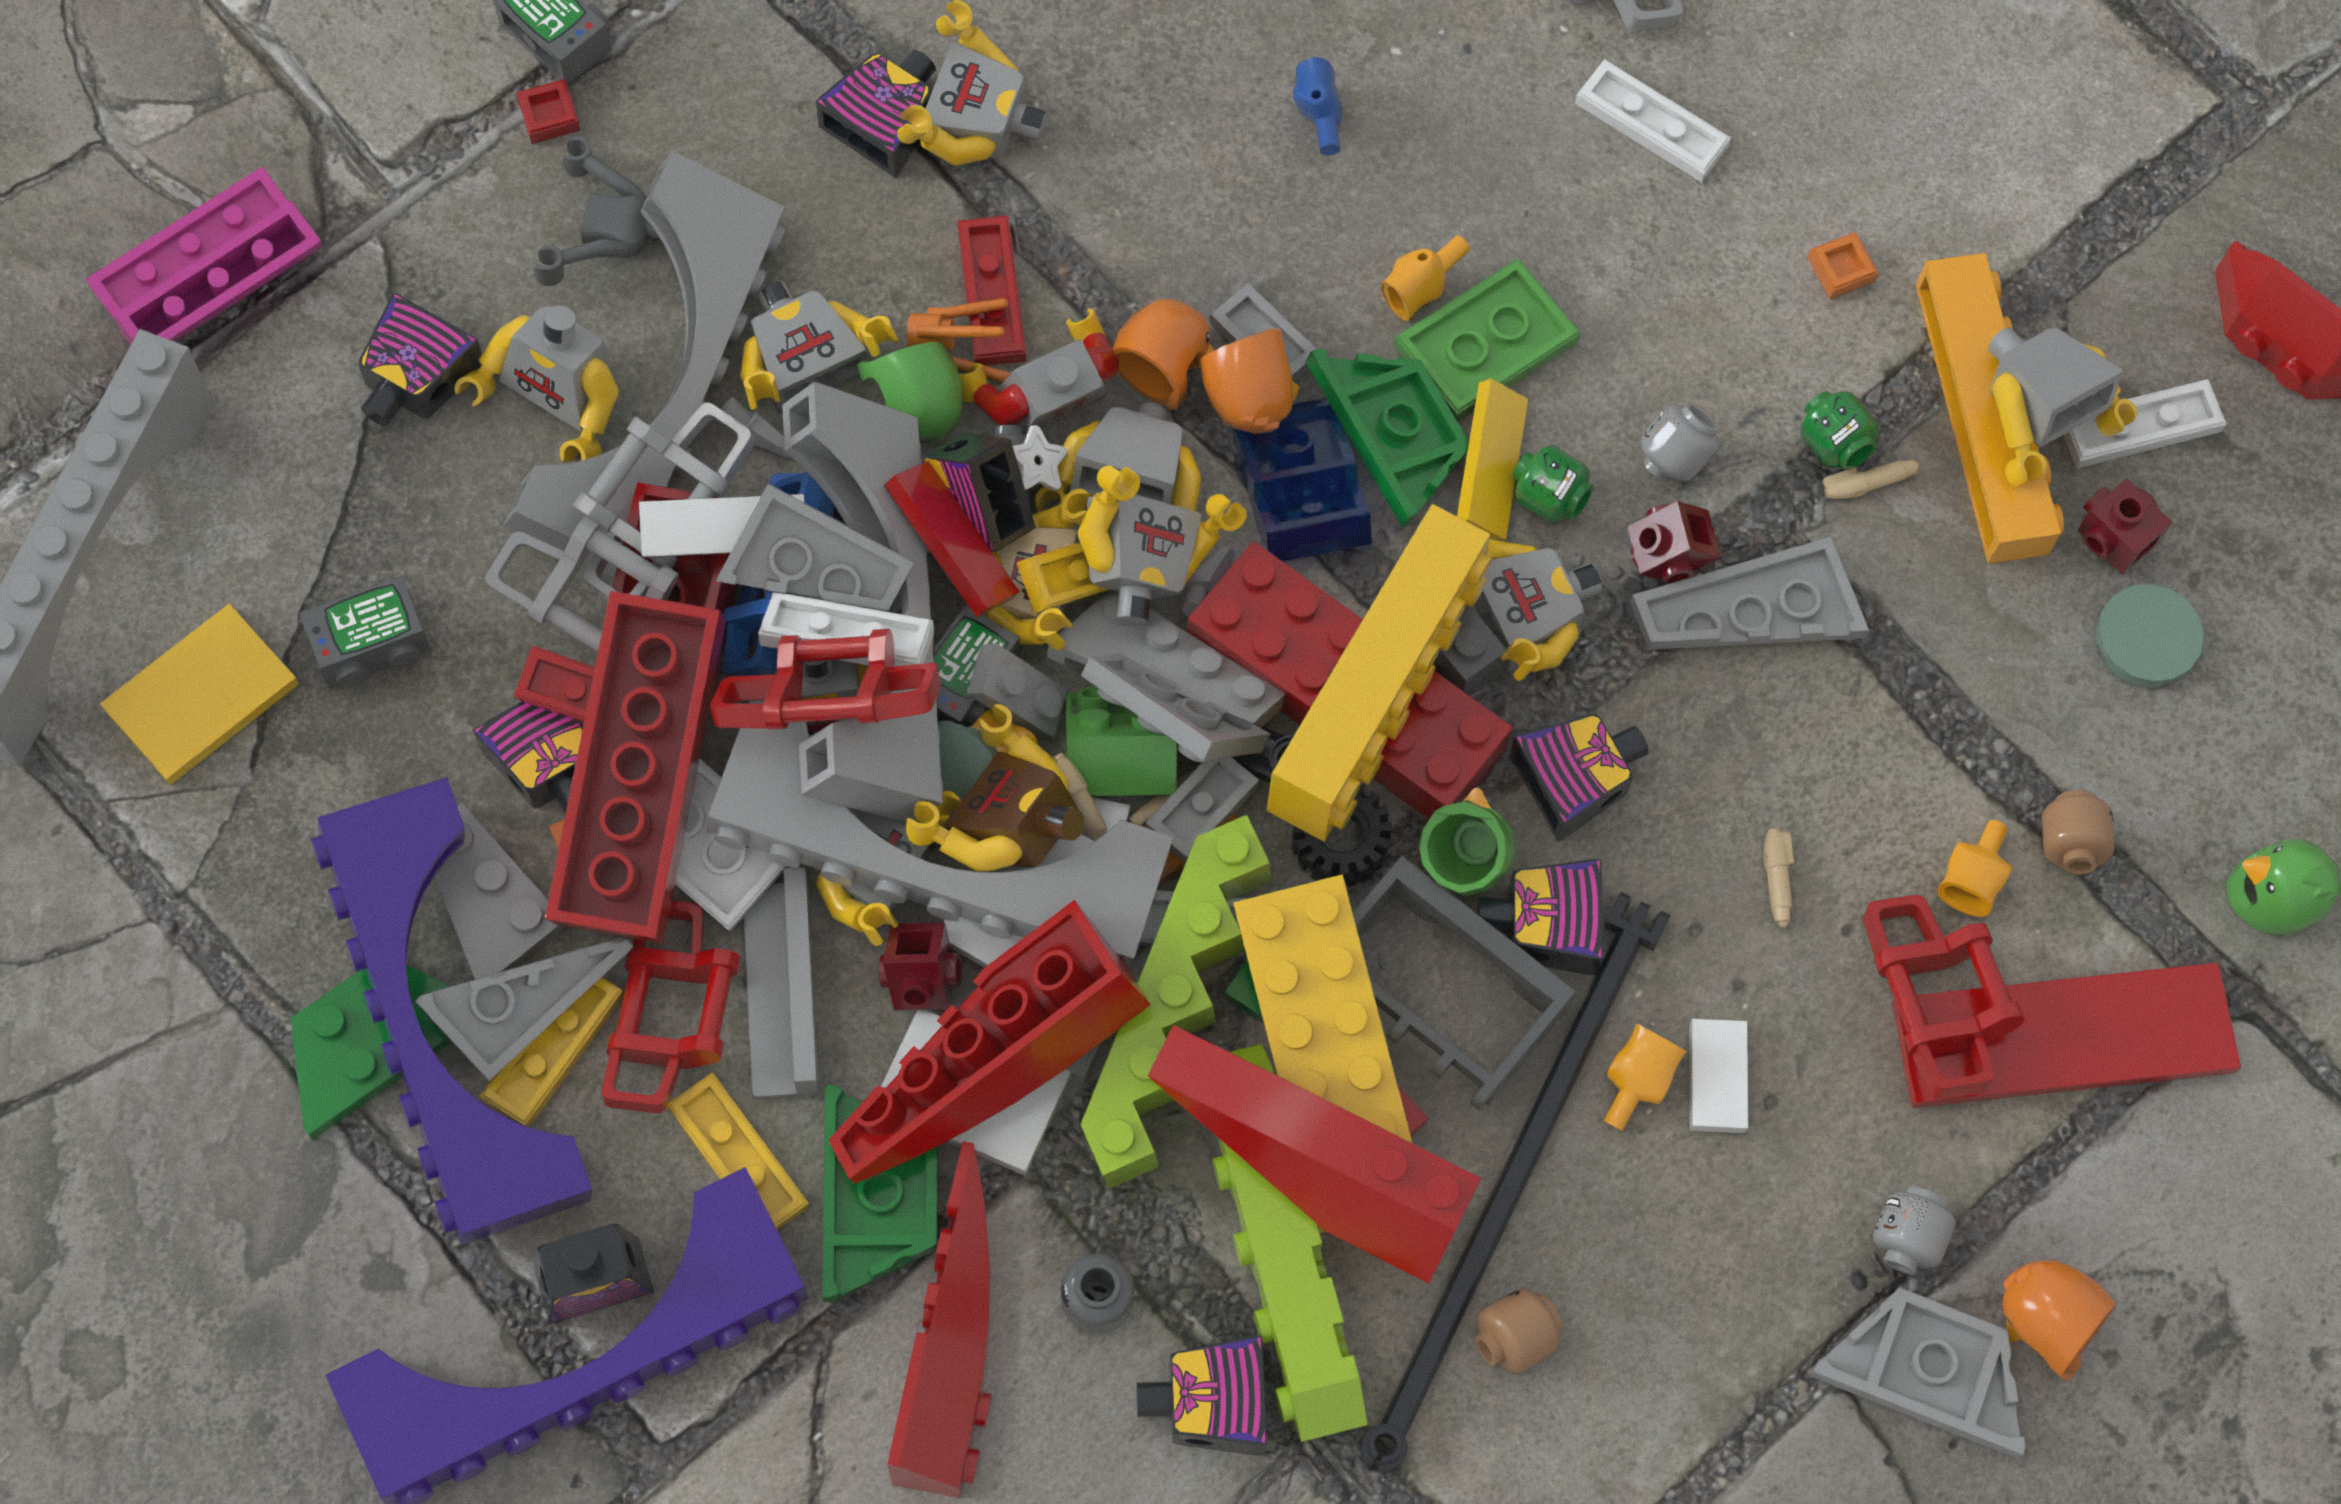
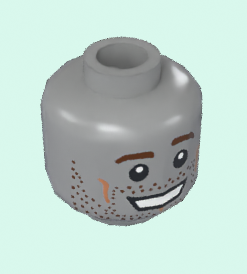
M1686 403L1684 407L1676 404L1667 406L1641 435V447L1647 456L1643 460V464L1655 477L1665 482L1670 477L1683 482L1692 480L1719 449L1718 439L1715 435L1719 431L1717 424L1706 412L1692 403Z
M1908 1186L1906 1192L1891 1194L1886 1200L1873 1231L1874 1243L1881 1251L1886 1253L1883 1262L1889 1267L1909 1275H1914L1917 1267L1923 1269L1938 1267L1943 1260L1956 1228L1955 1217L1948 1211L1950 1203L1941 1196L1916 1186Z

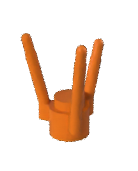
M1001 298L946 308L928 307L927 313H911L907 324V347L928 342H940L947 351H952L956 338L1002 337L1005 334V330L1002 327L955 326V322L951 318L1004 309L1008 306V301ZM951 356L955 361L957 370L968 373L972 372L971 364L975 362ZM983 365L986 378L1003 383L1011 374L1007 371Z

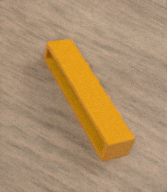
M1986 253L1925 261L1915 286L1987 563L1991 564L2049 555L2058 538L2063 534L2064 517L2060 505L2057 503L2053 504L2049 490L2051 469L2048 459L2044 456L2047 461V469L2041 478L2031 481L2028 474L2027 482L2018 487L2011 485L2005 474L2007 463L2015 458L2016 454L2014 448H2008L1999 411L1991 390L2000 361L1988 351L1991 340L1998 332L2007 327L2013 330L2010 318L2008 316L2003 317L1999 304L2001 298L1999 275L1996 271L1990 270ZM2034 442L2030 443L2031 451L2039 452L2038 446Z

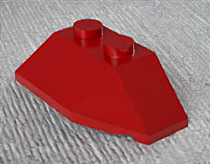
M2234 241L2215 270L2225 337L2234 343L2236 349L2241 354L2250 359H2255L2275 374L2276 379L2281 385L2289 390L2298 392L2307 400L2341 399V309L2279 261L2258 251L2248 250L2245 245Z

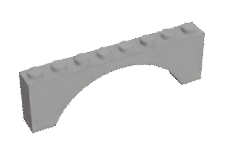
M673 150L659 168L640 211L654 228L667 249L681 285L685 306V345L680 370L664 407L654 421L649 424V426L670 441L703 403H706L703 400L709 385L715 388L719 385L729 364V359L722 356L728 341L735 343L738 340L748 318L747 314L741 312L747 297L755 298L765 279L767 271L759 268L765 253L773 255L785 230L784 227L778 225L785 206ZM621 445L599 456L578 462L558 465H535L524 478L503 526L515 532H523L564 551L579 522L585 516L590 518L573 506L574 502L581 492L587 495ZM647 446L605 508L627 523L637 482L667 487L671 475L678 478L683 470ZM686 448L685 451L691 454V449ZM600 525L599 531L606 535L608 529ZM590 550L583 562L585 565L589 564L594 555ZM608 562L603 573L614 578L617 567Z
M139 329L0 584V760L21 767L46 721L47 684L60 626L79 575L105 524L129 489L151 465L173 450L192 446L214 405L212 396L187 346Z
M817 382L811 383L782 405L785 452L800 464L819 484L847 526L914 562L892 605L885 612L931 620L927 546L884 486L894 475L921 464L918 417ZM932 637L924 663H934V637ZM915 689L892 691L891 694L913 691ZM936 700L932 710L925 714L869 724H860L858 719H844L831 723L799 744L801 795L906 822L907 818L916 820L914 808L915 804L919 801L930 802L936 807L943 804V781L941 778L939 751L940 732L938 729Z
M764 699L750 700L749 704H763ZM806 722L789 723L787 729L778 730L740 728L708 814L707 832L715 834L714 839L718 843L736 850H745L747 846L768 852L767 856L770 860L786 867L798 868L801 863L821 870L820 874L822 877L840 885L850 886L855 881L873 887V892L877 896L890 902L905 903L906 899L927 905L926 910L938 918L957 921L959 917L980 923L979 928L985 933L1004 939L1011 938L1012 934L1026 937L1075 900L1127 968L1130 969L1171 847L1172 836L1121 819L1105 835L1088 847L1048 865L1001 873L953 869L910 855L886 842L868 829L845 806L801 795L799 744L809 738Z

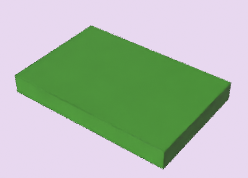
M1517 258L1396 336L1393 346L1403 358L1422 361L1455 419L1458 421L1474 411L1479 382L1492 378L1509 388L1578 343L1581 333L1520 259Z

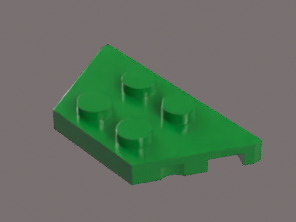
M1325 349L1312 350L1305 361L1401 527L1408 526L1466 455L1469 440L1421 360L1405 358L1386 360L1378 355L1358 353L1354 360L1328 357L1327 350Z
M406 965L408 989L416 1018L434 1054H437L450 1045L451 1042L413 1001L420 995L451 986ZM366 970L356 972L290 1018L303 1126L312 1140L402 1078L401 1073L391 1076L383 1055L381 1043L390 1041L384 1022L381 1021L373 1024L368 1012L363 992L372 989Z
M825 1085L823 1302H834L936 1251L938 1246V1146L909 1161L854 1184L848 1178L828 1140L860 1106L862 1101L845 1094L842 1088L835 1085Z

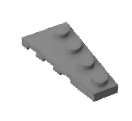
M1831 537L1633 594L1630 601L1648 650L1865 639L1869 632Z
M1109 590L1072 622L1073 627L1071 629L1065 628L1059 633L1060 637L1066 642L1062 650L1056 651L1048 645L1047 658L1065 664L1068 658L1086 665L1089 657L1122 654L1176 683L1180 688L1179 697L1183 699L1191 698L1205 704L1210 701L1227 710L1223 720L1243 731L1249 730L1252 725L1262 728L1283 707L1285 693L1150 609L1149 621L1146 624H1130L1118 621V591Z

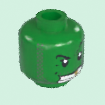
M1825 391L1815 396L1804 409L1806 416L1800 426V435L1818 459L1828 468L1842 467L1845 470H1849L1862 464L1874 453L1877 448L1875 440L1878 436L1879 425L1852 392L1840 391L1831 394L1829 391Z
M1553 445L1542 448L1535 455L1530 452L1524 454L1512 475V479L1518 482L1515 495L1516 501L1552 524H1558L1567 518L1571 521L1575 520L1584 510L1594 490V485L1589 482V468L1584 463Z

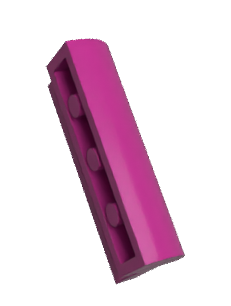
M262 166L86 278V281L130 345L139 329L176 342L322 248V241L291 200L288 202Z

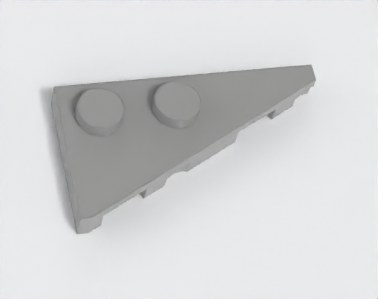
M620 937L420 995L413 1002L486 1081H490L624 957L633 946L627 939Z

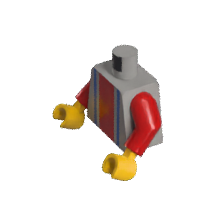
M1090 308L1087 309L1089 315L1079 322H1072L1071 318L1066 321L1074 342L1015 369L997 389L993 385L988 384L982 364H971L972 372L959 374L962 382L963 402H974L977 407L998 425H1019L1025 427V435H1027L1029 427L1032 425L1043 428L1104 399L1106 392L1103 382L1110 380L1117 374L1119 361L1106 339V334L1094 309Z

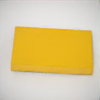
M227 604L107 697L100 705L171 786L297 687L299 683L291 671L230 604Z

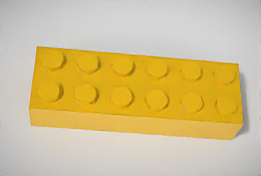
M1434 504L1430 506L1273 770L1267 804L1268 812L1325 842L1334 826L1340 830L1345 827L1357 804V800L1354 798L1360 788V781L1369 785L1374 778L1384 757L1380 753L1386 744L1387 738L1395 740L1409 716L1410 711L1407 710V707L1414 692L1422 695L1435 671L1436 666L1433 663L1440 648L1444 651L1449 649L1460 629L1461 622L1458 620L1465 606L1467 605L1472 608L1475 605L1486 584L1487 579L1484 576L1492 561V557L1486 554L1490 538L1488 532Z
M1343 874L1233 902L1277 1076L1412 1143ZM1317 1224L1319 1233H1326V1231Z

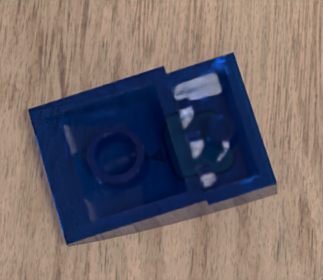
M1327 398L1293 404L1288 416L1280 421L1277 429L1269 433L1254 434L1235 429L1231 426L1248 498L1264 549L1284 562L1372 544L1371 513L1358 481L1357 462L1345 430Z

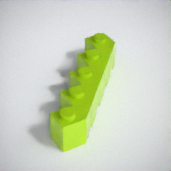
M1247 815L1196 837L1138 980V985L1151 1005L1118 1030L1080 1124L1108 1189L1159 1167L1155 1151L1139 1116L1170 1103L1174 1099L1147 1075L1173 1025L1192 1034L1216 1023L1213 1005L1198 972L1244 952L1242 935L1227 901L1272 882L1270 862Z
M1262 1044L1230 1052L1275 1074ZM1218 1138L1221 1156L1212 1158L1214 1173L1220 1191L1229 1189L1238 1209L1242 1232L1233 1234L1235 1251L1241 1267L1250 1265L1259 1286L1263 1308L1254 1311V1319L1258 1335L1262 1336V1344L1271 1342L1280 1363L1284 1386L1275 1388V1397L1283 1423L1293 1421L1301 1442L1368 1425L1359 1373L1354 1355L1349 1356L1342 1326L1344 1319L1332 1277L1327 1276L1322 1258V1241L1317 1223Z

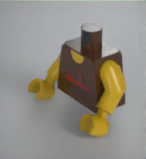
M1001 704L993 705L992 709L993 716L1003 726L992 728L984 720L980 719V733L987 745L991 747L1005 745L1009 752H998L943 826L939 825L940 814L937 807L926 801L917 802L914 808V816L921 823L911 818H907L906 834L909 841L914 845L926 846L935 841L941 845L939 849L941 852L977 872H991L1008 866L1034 867L1042 863L1059 839L1076 840L1084 826L1083 814L1077 809L1075 802L1068 792L1070 783L1055 760L1029 736L1024 734L1020 737L1013 731L1011 711Z

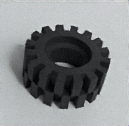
M1360 785L1354 798L1357 800V804L1350 819L1358 824L1362 831V841L1355 849L1348 852L1334 851L1328 848L1322 840L1293 825L1291 836L1293 838V854H1298V865L1303 871L1307 868L1312 870L1310 878L1315 881H1319L1321 877L1330 878L1343 874L1346 887L1356 886L1357 878L1362 877L1365 882L1373 876L1375 868L1379 870L1383 865L1390 844L1392 823L1388 822L1389 812L1386 805L1379 807V796L1373 791L1369 796L1363 794V785Z

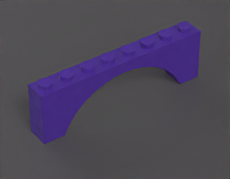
M447 777L317 817L319 836L311 838L314 854L320 870L330 867L336 882V887L328 889L330 900L337 920L340 921L346 918L349 920L354 938L345 940L355 972L366 970L372 989L363 992L364 999L373 1024L381 1021L384 1022L390 1041L381 1043L383 1055L391 1076L401 1073L408 1093L399 1095L400 1104L408 1127L411 1128L417 1125L420 1127L425 1146L417 1148V1153L427 1181L437 1178L444 1198L435 1201V1205L445 1234L455 1231L461 1246L591 1201L592 1187L574 1136L552 1134L524 1126L485 1106L468 1093L449 1074L434 1054L416 1018L409 994L406 974V958L412 925L422 898L432 880L447 860L464 845L465 827Z
M746 1167L694 1192L693 1218L689 1239L682 1261L666 1292L655 1308L632 1333L607 1353L583 1367L535 1384L506 1388H478L446 1383L419 1374L396 1362L380 1349H376L325 1376L381 1500L385 1504H421L434 1495L433 1487L451 1478L456 1483L477 1476L487 1468L485 1461L505 1451L508 1456L520 1454L540 1442L539 1434L557 1425H560L561 1429H568L584 1422L593 1415L591 1408L610 1398L613 1399L614 1403L628 1400L645 1389L644 1381L662 1372H665L668 1377L684 1372L698 1362L696 1355L716 1345L719 1350L731 1348L749 1337L748 1329L768 1319L771 1324H777L791 1318L802 1309L800 1303L808 1300L809 1297L793 1261Z

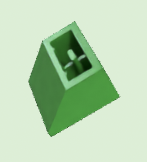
M1085 687L1077 692L1066 694L1067 757L1081 772L1091 796L1172 795L1177 790V742L1165 734L1155 733L1143 727L1137 721L1138 715L1127 707L1110 703L1100 697L1097 693L1098 687Z

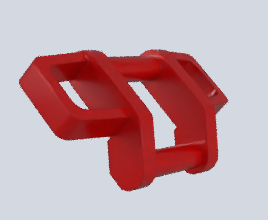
M889 628L874 629L869 636L801 640L799 635L781 636L778 643L777 674L726 677L721 681L710 703L714 724L720 728L778 730L787 729L789 723L858 719L860 724L879 723L883 720L920 715L931 711L940 690L941 681L936 663L894 666V638ZM868 658L869 666L856 696L800 700L802 696L804 662ZM915 689L913 691L891 694L892 691ZM765 699L763 704H735L742 700Z
M1921 895L1870 902L1864 913L1863 923L1875 956L1874 963L1879 975L1888 981L1907 1031L1904 1037L1909 1054L1914 1058L1929 1095L1934 1099H1946L1987 1091L1995 1074L1986 1044L2017 1029L2025 1021L2018 1002H2012L1991 951L1990 945L1993 939L1988 926L1983 922L1969 924L1944 938L1926 899ZM1902 916L1912 917L1916 921L1925 942L1890 947L1881 920ZM1970 958L1990 1009L1978 1014L1974 1018L1928 1025L1909 975L1947 969ZM1969 1049L1976 1075L1953 1079L1944 1078L1940 1074L1932 1055Z
M672 900L668 917L669 919L685 920L692 923L691 953L646 948L647 941L637 939L633 940V948L627 953L624 967L629 973L617 1031L610 1035L606 1051L609 1059L601 1094L603 1103L607 1107L655 1114L662 1113L668 1106L681 1069L720 1062L722 1058L724 1042L720 1039L731 977L737 976L741 957L738 953L727 949L713 948L703 951L704 917L701 906L696 903ZM650 977L699 984L708 983L698 1034L682 1037L680 1040L639 1034ZM622 1061L666 1067L658 1091L652 1095L617 1091L616 1085Z

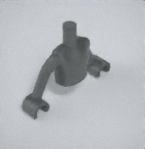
M573 136L567 142L568 153L572 156L567 155L563 158L565 171L573 177H581L590 172L621 196L590 194L581 231L583 245L562 251L551 244L540 248L538 252L540 262L550 266L537 265L534 267V274L539 284L544 286H554L562 281L564 278V265L597 257L630 258L642 249L647 237L660 239L654 228L640 212L647 198L644 192L626 177L594 157L590 142L582 136Z

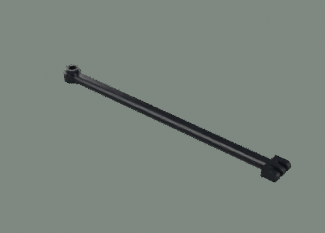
M1623 892L1619 894L1604 926L1605 929L1616 933L1380 1425L1372 1427L1364 1436L1361 1443V1457L1369 1469L1379 1454L1374 1447V1442L1381 1437L1390 1438L1396 1448L1392 1455L1382 1457L1378 1473L1387 1474L1395 1471L1402 1465L1408 1446L1405 1437L1641 946L1654 951L1671 916L1670 914L1660 911L1655 917L1651 929L1643 925L1651 905L1641 901L1633 918L1630 919L1622 914L1627 910L1631 896Z

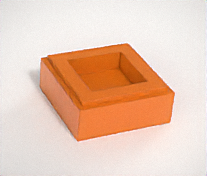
M1856 232L1810 249L1807 256L1829 299L1876 282L1879 275Z

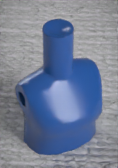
M1314 57L1304 60L1297 65L1293 99L1299 111L1316 125L1320 153L1329 156L1340 151L1337 127L1342 121V106L1335 87L1336 73L1333 66L1324 58Z

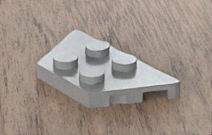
M1898 1288L1868 1318L1861 1322L1843 1341L1812 1368L1810 1377L2013 1458L2019 1459L2024 1454L2026 1445L2024 1437H2020L2016 1403L2019 1400L2016 1381L2010 1372L2009 1361L2012 1355L2007 1329L1903 1288Z

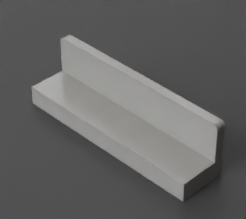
M806 867L783 868L784 883H773L744 916L752 1094L757 1100L820 1095L810 897Z

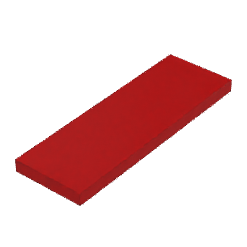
M2219 963L2005 985L2012 1002H2018L2025 1018L2024 1023L2017 1029L1986 1044L1995 1074L1987 1091L1946 1099H1934L1929 1095L1914 1058L1909 1054L1904 1037L1907 1031L1895 999L1892 1002L1912 1108L2237 1073L2241 1069ZM1982 988L1917 995L1928 1025L1974 1018L1978 1014L1990 1009ZM1969 1049L1932 1055L1940 1074L1944 1078L1953 1079L1976 1075Z

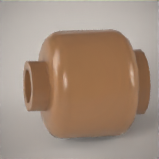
M2083 790L2067 791L2058 795L2044 809L2042 813L2043 852L2052 864L2063 868L2068 873L2082 875L2094 871L2098 866L2106 863L2114 854L2113 812L2108 804L2097 798L2095 794Z
M1521 1288L1509 1293L1480 1311L1477 1321L1479 1335L1475 1337V1344L1487 1364L1490 1366L1498 1364L1503 1370L1512 1374H1518L1557 1351L1560 1341L1559 1334L1563 1330L1562 1320L1556 1307L1548 1297L1542 1293L1535 1295L1533 1292Z

